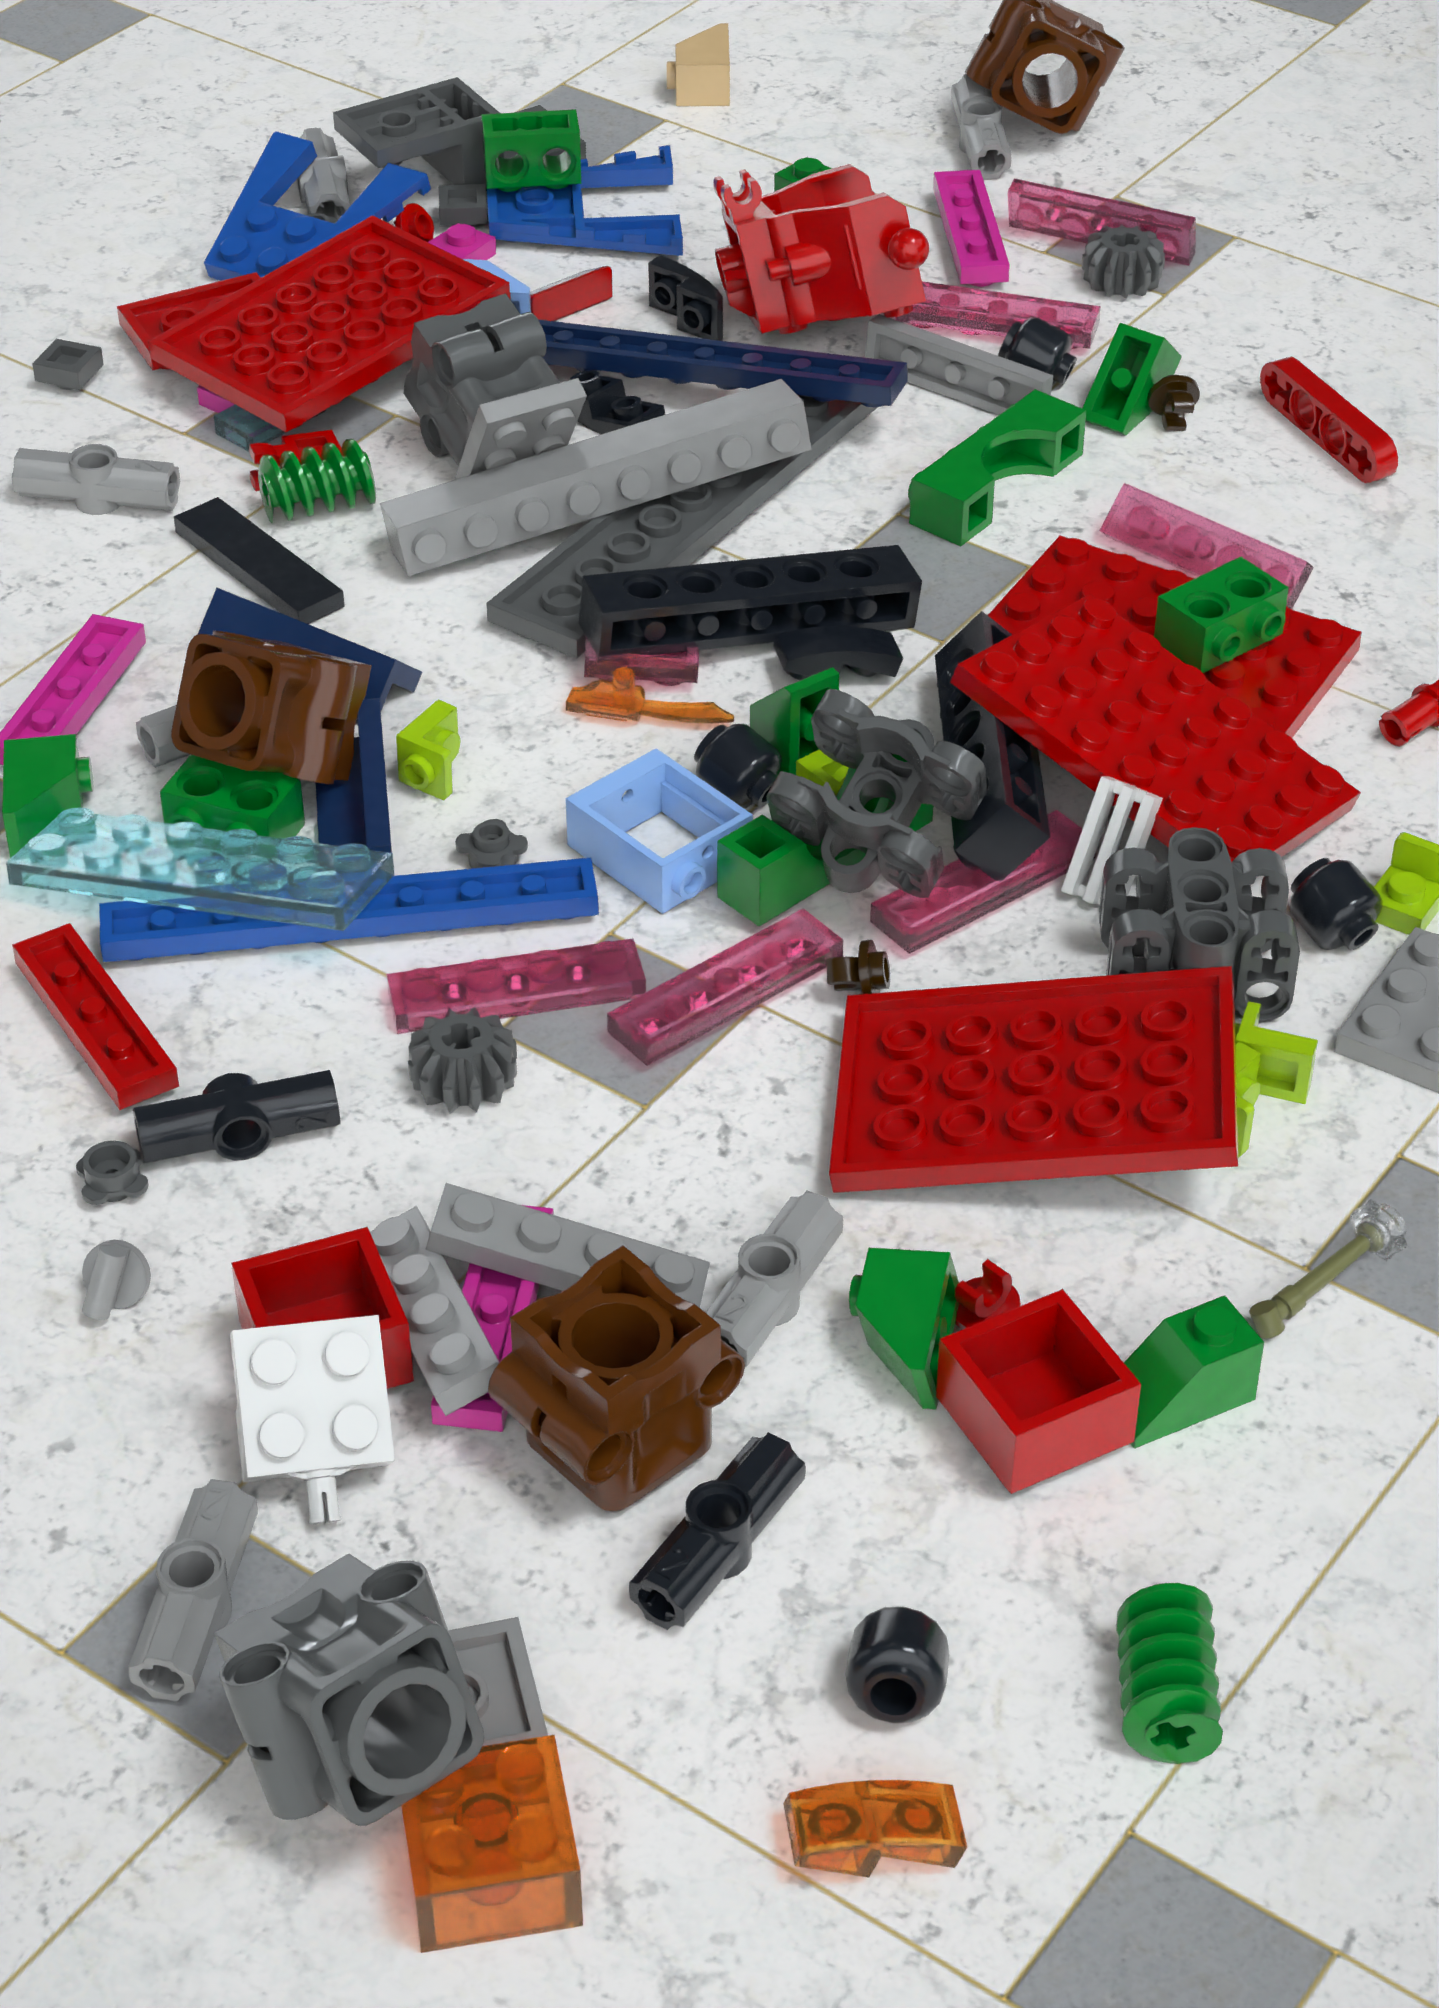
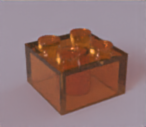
M555 1735L482 1746L480 1752L472 1761L400 1806L421 1953L583 1926L581 1870Z

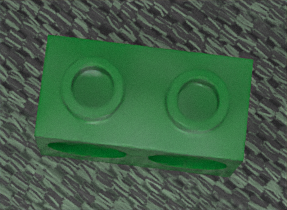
M576 109L481 114L487 189L497 188L501 191L511 192L522 187L545 186L551 189H561L569 184H582L580 129ZM554 148H560L565 150L562 154L557 156H551L546 154L549 150ZM505 151L518 153L512 158L499 157Z
M1240 556L1158 596L1154 637L1163 648L1185 664L1192 665L1202 673H1205L1283 634L1289 587Z
M190 755L160 790L166 838L269 866L275 864L305 825L301 779L290 777L283 773L246 771Z

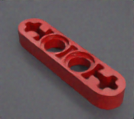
M1292 356L1266 363L1262 367L1260 384L1262 392L1270 405L1360 481L1370 483L1392 476L1396 472L1398 453L1392 438L1298 359Z

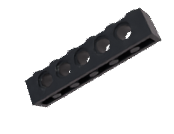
M899 545L584 575L579 625L598 661L772 643L779 634L811 627L854 626L881 631L914 628L922 580Z
M981 611L935 655L943 741L954 743L970 751L984 763L986 768L987 792L972 819L965 821L951 816L953 849L959 860L966 867L973 871L982 870L1000 883L1050 838V830L1038 749L950 683L958 663L1012 635Z

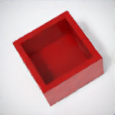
M368 1227L231 1263L238 1316L242 1329L379 1315L387 1389L414 1382L409 1323Z
M1063 1289L940 1338L936 1397L1010 1494L1134 1442L1141 1383Z

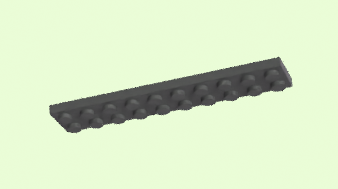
M798 395L804 402L812 450L591 519L486 603L487 621L556 649L561 653L578 658L591 647L579 625L584 575L690 565L878 407H866L860 402L837 399L823 402L813 399L812 396Z

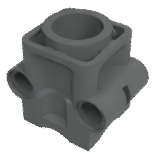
M506 293L481 301L476 307L464 313L437 315L414 323L411 339L413 363L410 372L405 378L403 394L419 416L424 443L435 457L450 453L459 466L479 405L560 383L543 358L546 354L547 343L539 320L530 312L520 314Z
M347 1554L313 1574L301 1588L290 1596L272 1605L251 1611L214 1633L225 1662L220 1668V1681L241 1735L248 1744L247 1751L270 1810L278 1818L296 1820L311 1816L330 1805L350 1822L358 1826H367L378 1821L472 1761L483 1746V1727L452 1639L448 1633V1628L427 1569L422 1563L398 1561L374 1570L351 1554Z

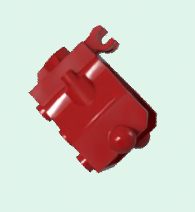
M847 164L811 174L763 196L759 183L745 169L739 171L742 185L735 193L732 192L728 184L724 183L721 176L714 177V191L722 204L723 209L721 211L729 240L728 246L715 249L716 264L728 305L746 314L762 334L777 329L780 334L795 333L806 329L808 323L816 321H837L846 318L874 316L884 313V317L887 318L898 317L912 312L914 304L926 301L919 267L926 261L929 254L927 238L921 231L910 228L906 206L884 192L875 194L872 191L869 176L853 165Z

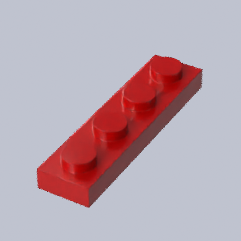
M70 923L12 944L16 965L119 1110L179 1087L177 1067Z

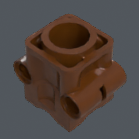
M1002 0L989 25V34L983 36L965 73L977 84L990 89L992 98L998 105L1055 133L1063 134L1071 130L1080 131L1100 95V87L1105 86L1125 47L1115 38L1106 34L1101 23L1070 10L1053 0ZM1054 53L1066 58L1060 68L1050 74L1036 75L1025 70L1032 60L1044 54Z
M214 630L212 635L198 634L191 639L187 648L171 730L172 742L176 749L181 752L246 771L283 773L290 777L325 784H334L335 780L348 781L354 755L355 723L360 706L366 696L372 665L320 653L282 641L253 638Z
M622 1245L594 1263L568 1289L556 1295L539 1298L510 1317L512 1352L503 1358L494 1369L489 1380L488 1392L497 1404L526 1428L527 1442L533 1450L596 1506L613 1512L629 1507L699 1459L710 1449L712 1444V1408L726 1400L739 1385L744 1374L745 1362L740 1354L721 1340V1325L696 1304L688 1302L673 1293L659 1280L646 1263Z

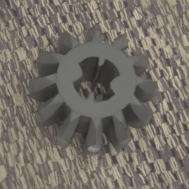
M1120 224L1118 228L1101 227L1100 232L1089 235L1088 243L1085 245V253L1082 257L1083 279L1090 283L1092 290L1106 291L1108 297L1115 294L1122 295L1125 299L1131 294L1144 296L1147 290L1158 288L1165 264L1164 243L1157 239L1156 233L1152 231L1142 232L1140 226L1127 228Z
M476 1007L472 1008L467 1014H456L448 1008L445 1018L425 1017L423 1029L411 1033V1042L408 1046L409 1078L413 1081L414 1090L421 1091V1094H423L426 1105L444 1102L449 1113H452L459 1106H469L477 1113L482 1101L501 1103L504 1090L514 1087V1078L517 1075L516 1041L513 1039L512 1030L502 1026L499 1015L481 1018Z

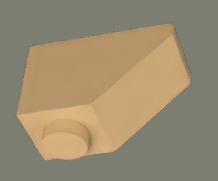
M719 23L675 44L676 61H667V89H676V106H730L728 23Z

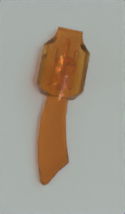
M627 667L615 669L612 673V681L597 680L586 686L572 687L566 700V711L619 721H639L641 715L687 723L734 722V715L723 710L714 702L688 703L646 700L644 688L641 685H635V671Z

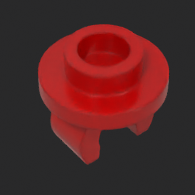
M416 203L403 205L404 211L396 216L394 221L395 227L426 242L431 241L434 236V223L431 216L422 206Z
M989 1259L982 1263L983 1277L973 1278L967 1282L962 1280L956 1286L955 1299L959 1303L955 1324L961 1330L1021 1306L1020 1296L1012 1285L1011 1275Z

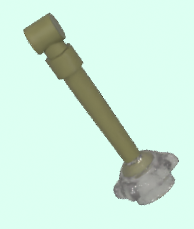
M1372 1199L1368 1200L1362 1207L1354 1210L1350 1215L1355 1235L1352 1241L1306 1274L1294 1285H1287L1274 1295L1271 1300L1258 1302L1250 1308L1249 1313L1260 1338L1268 1339L1281 1334L1285 1329L1284 1319H1291L1305 1308L1306 1301L1323 1289L1366 1251L1376 1254L1381 1259L1387 1261L1396 1253L1407 1248L1408 1244L1404 1237L1407 1227L1401 1214L1392 1206L1385 1203L1377 1204Z

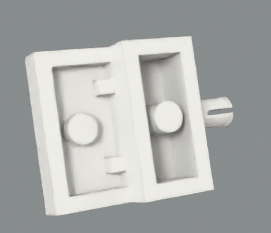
M379 1315L232 1330L230 1338L238 1405L235 1412L243 1483L279 1478L306 1481L310 1512L309 1524H322L325 1521L322 1494L324 1497L326 1523L341 1521L335 1477L349 1470L383 1467L395 1461Z

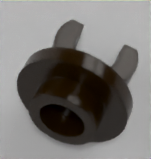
M1168 375L1151 387L1148 393L1150 408L1156 414L1162 415V423L1166 431H1186L1187 425L1184 413H1193L1194 406L1200 397L1199 387L1193 378L1184 375Z
M863 940L860 942L858 957L826 959L827 984L834 985L835 991L862 989V994L880 993V989H889L890 966L886 951L877 952L873 940Z

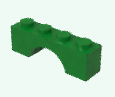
M1034 389L985 426L980 427L970 437L950 449L930 466L918 472L911 479L908 489V498L910 500L909 524L961 547L992 524L995 481L1008 476L1022 474L1054 477L1083 455L1086 410Z
M893 754V757L897 760L908 762L900 755ZM848 768L844 782L836 795L838 800H840L857 769ZM877 797L868 801L864 808L872 813H884L894 805V802L888 798ZM921 804L909 828L916 832L933 821L934 806L932 804ZM763 814L717 841V898L760 927L830 884L824 871L821 853L822 841L818 846L805 844ZM855 848L845 849L835 857V861L846 866L855 865L866 854Z

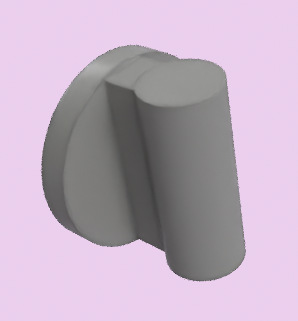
M114 1239L102 1242L87 1254L82 1268L83 1281L87 1289L82 1312L90 1318L105 1320L109 1318L113 1308H127L142 1299L149 1288L151 1273L145 1256L137 1247L129 1242Z

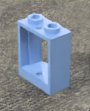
M657 748L566 798L567 845L583 857H591L594 865L662 914L687 899L695 897L699 892L717 882V841L753 820V814ZM662 812L697 836L698 839L665 858H661L626 832Z

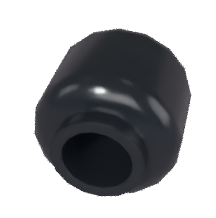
M1030 317L1023 323L1016 321L1008 331L998 353L1000 357L1053 375L1052 385L1055 381L1064 385L1077 361V357L1070 354L1072 348L1071 335L1037 317Z
M743 723L733 724L729 727L725 725L715 727L704 737L694 754V760L697 762L696 776L744 809L753 803L758 807H763L768 803L767 794L780 772L782 756L773 745L749 725Z
M1329 858L1319 859L1306 867L1291 884L1290 889L1293 895L1290 900L1289 910L1296 921L1321 949L1330 950L1346 945L1349 950H1355L1367 943L1378 931L1379 926L1375 920L1381 912L1383 900L1378 891L1351 861L1335 860L1331 862Z
M903 1606L884 1607L868 1614L854 1630L845 1673L848 1693L858 1708L874 1719L889 1723H909L928 1716L940 1704L946 1688L950 1654L945 1633L935 1620L922 1611Z

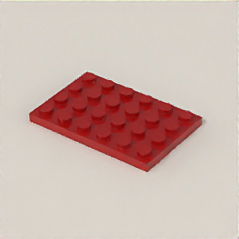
M372 215L148 341L151 359L287 433L294 428L300 427L305 421L327 408L340 403L344 398L369 383L377 381L381 376L406 361L412 360L411 339L415 322L437 315L464 313L476 307L481 301L505 293L511 300L510 285L508 281Z
M1060 535L993 608L988 616L1013 635L1091 594L1095 598L1101 599L1113 606L1118 615L1140 631L1154 636L1158 596L1195 578L1189 577L1181 571L1167 570L1139 561L1131 555L1117 554L1089 545L1081 539L1067 538ZM1286 606L1283 634L1203 674L1207 680L1230 697L1239 699L1247 704L1252 713L1275 730L1286 733L1293 738L1359 651L1362 632L1342 626L1334 620L1320 619L1289 609Z
M1091 594L958 663L950 681L951 684L1094 792H1096L1101 776H1109L1162 797L1163 799L1156 813L1150 834L1168 848L1170 838L1175 832L1185 828L1196 827L1208 829L1218 834L1226 845L1231 862L1239 854L1257 848L1272 850L1283 857L1350 812L1361 794L1359 790L1346 782L1337 770L1320 763L1301 749L1291 736L1275 730L1252 713L1249 706L1243 701L1230 697L1207 680L1198 668L1185 664L1163 648L1153 635L1140 631L1118 615L1113 606L1101 599L1095 598ZM1115 793V798H1114V802H1113V805H1112V806H1114V807H1115L1116 802H1117V799H1118V797H1119V795L1116 794V793ZM1136 801L1133 802L1128 816L1132 821H1135L1140 807V803Z
M1232 966L847 995L829 1168L833 1193L1238 1166L1235 1005Z

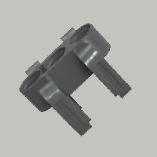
M835 689L826 690L811 718L815 744L832 760L857 770L840 800L836 798L828 782L821 786L802 776L799 777L781 771L767 794L771 819L805 844L818 846L822 841L821 853L825 876L829 883L837 890L846 893L861 892L869 888L881 873L888 882L900 890L916 897L928 898L944 870L942 847H936L931 841L913 831L909 826L921 804H932L949 816L965 821L971 820L987 792L985 765L973 753L954 743L938 741L934 746L933 735L928 727L919 721L911 719L896 720L884 716H874L872 710L852 695ZM893 754L900 755L908 762L897 760L893 757ZM877 797L888 798L894 802V805L884 813L876 814L864 808L868 801ZM855 848L866 854L855 865L846 866L835 861V857L845 849Z
M1196 827L1185 828L1173 834L1169 841L1167 862H1159L1153 853L1141 848H1125L1113 853L1106 860L1103 868L1099 908L1101 939L1108 948L1106 975L1232 966L1235 1011H1239L1243 1016L1248 1001L1261 1004L1260 1022L1274 1020L1282 1016L1290 1009L1293 1001L1300 956L1296 925L1293 919L1286 914L1289 886L1284 860L1272 850L1257 848L1239 854L1231 862L1223 839L1213 831ZM1131 875H1139L1136 882V897L1126 896L1125 884ZM1256 876H1264L1261 884L1262 898L1252 896L1251 885L1254 884ZM1271 949L1272 959L1262 958V953ZM1268 982L1279 986L1274 994L1267 997H1252L1246 993L1251 986L1257 983Z

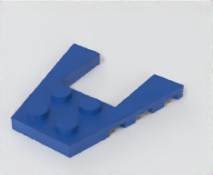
M275 131L204 261L208 276L222 281L257 272L260 277H263L372 215L389 222L404 211L402 202L417 191L424 196L431 190L428 176L423 172L388 163L335 224L273 205L315 160L317 154L312 141Z
M670 145L659 146V155L636 159L635 151L614 154L613 163L589 167L587 158L581 159L582 184H569L561 189H551L545 186L522 187L511 192L501 191L497 188L487 189L489 235L494 236L496 240L683 256L680 214L584 218L581 188L673 185V164Z

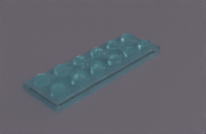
M71 808L62 811L58 817L35 837L30 839L22 849L6 862L8 880L11 885L344 931L395 875L393 853L369 850L367 846L353 843L341 846L313 843L310 838L303 836H292L284 839L259 836L255 831L249 829H235L227 832L202 828L200 824L195 822L168 824L148 821L146 817L141 815L115 817L94 814L88 808Z

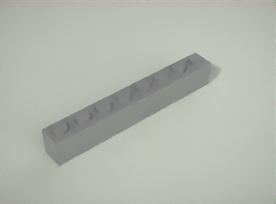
M782 379L382 502L380 506L391 551L409 577L810 451L812 449L804 402Z

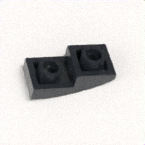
M659 255L648 263L649 306L677 316L678 330L702 339L722 341L723 296L718 289L697 272L672 259Z
M594 370L579 372L570 378V380L579 378L587 395L577 421L601 435L666 415L664 405L641 401V398L637 396H626L622 379L601 376L598 371Z
M823 626L799 629L777 635L773 643L783 670L799 681L832 667L840 675L844 664L851 671L863 676H874L875 673L896 677L904 659L892 633L863 627Z

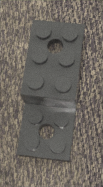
M456 77L333 112L334 129L377 168H384L388 163L399 166L405 160L421 156L453 185L486 184L481 114H496L500 112ZM538 105L517 112H534L547 110L543 108L541 105ZM580 138L581 159H586V142ZM554 148L549 150L546 154L551 156H557L562 154L565 150L560 148ZM505 151L499 157L512 158L518 153Z

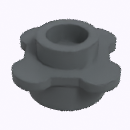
M499 819L486 820L478 824L472 833L460 834L455 841L457 851L468 853V861L471 868L515 865L517 861L516 855H521L528 849L527 838L522 835L513 834L509 831L506 823Z
M104 1141L88 1149L76 1164L77 1174L85 1179L86 1184L81 1190L83 1200L92 1205H100L105 1202H117L127 1197L135 1198L144 1194L149 1184L147 1177L140 1174L139 1166L143 1162L141 1152L121 1141Z

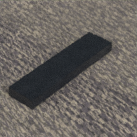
M219 497L174 516L175 532L280 613L309 624L345 607L342 589Z

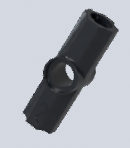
M330 1070L259 1084L249 1075L227 1073L216 1077L208 1083L202 1095L135 1107L133 1109L134 1123L143 1164L215 1149L223 1158L234 1161L247 1160L256 1157L266 1150L272 1138L341 1124L335 1085Z
M769 1432L764 1437H752L716 1480L701 1483L690 1491L686 1499V1516L629 1582L630 1599L638 1605L647 1620L666 1630L676 1625L684 1627L722 1579L737 1576L747 1568L752 1558V1543L805 1479V1462L792 1450L790 1442Z

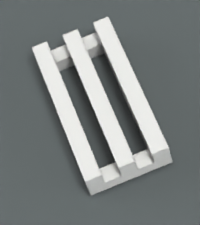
M1101 776L1061 891L1069 895H1078L1088 903L1100 905L1103 868L1106 860L1118 851L1133 802L1140 803V807L1125 848L1145 849L1156 813L1163 798L1115 778ZM1116 793L1119 795V797L1117 799L1113 814L1111 816L1090 879L1088 881V884H1086L1085 881L1089 873L1093 858L1095 856L1099 841L1101 839L1105 824L1107 822L1111 807L1113 805ZM1135 875L1129 876V880L1125 884L1126 896L1130 892Z

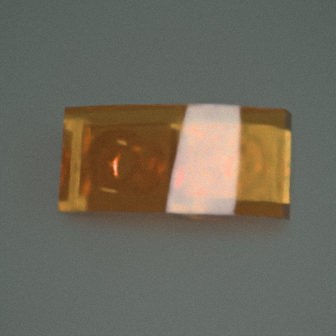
M910 1780L842 1782L790 1792L783 1803L794 1865L796 1867L869 1878L881 1857L955 1868L967 1849L954 1787L950 1784Z

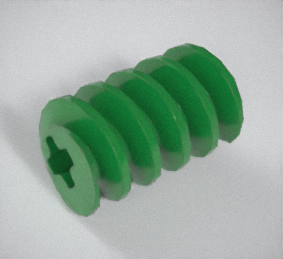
M346 439L343 442L341 453L335 444L331 442L325 443L322 447L321 457L314 448L310 446L305 447L301 452L300 462L291 451H284L281 454L279 466L271 455H263L260 459L258 470L259 489L266 515L271 523L273 522L275 507H280L289 521L293 520L296 503H301L309 517L314 516L316 499H321L329 512H334L336 495H342L349 508L355 507L357 491L361 490L370 504L376 502L375 481L368 455L354 439Z
M1161 1583L1140 1589L1126 1598L1117 1611L1116 1631L1119 1635L1117 1651L1120 1659L1119 1681L1122 1685L1120 1704L1123 1710L1122 1733L1128 1745L1140 1755L1158 1762L1175 1764L1197 1762L1211 1755L1222 1741L1223 1729L1218 1723L1221 1715V1703L1216 1697L1219 1688V1678L1214 1671L1217 1653L1212 1646L1215 1628L1210 1621L1213 1605L1207 1593L1195 1586L1182 1583Z

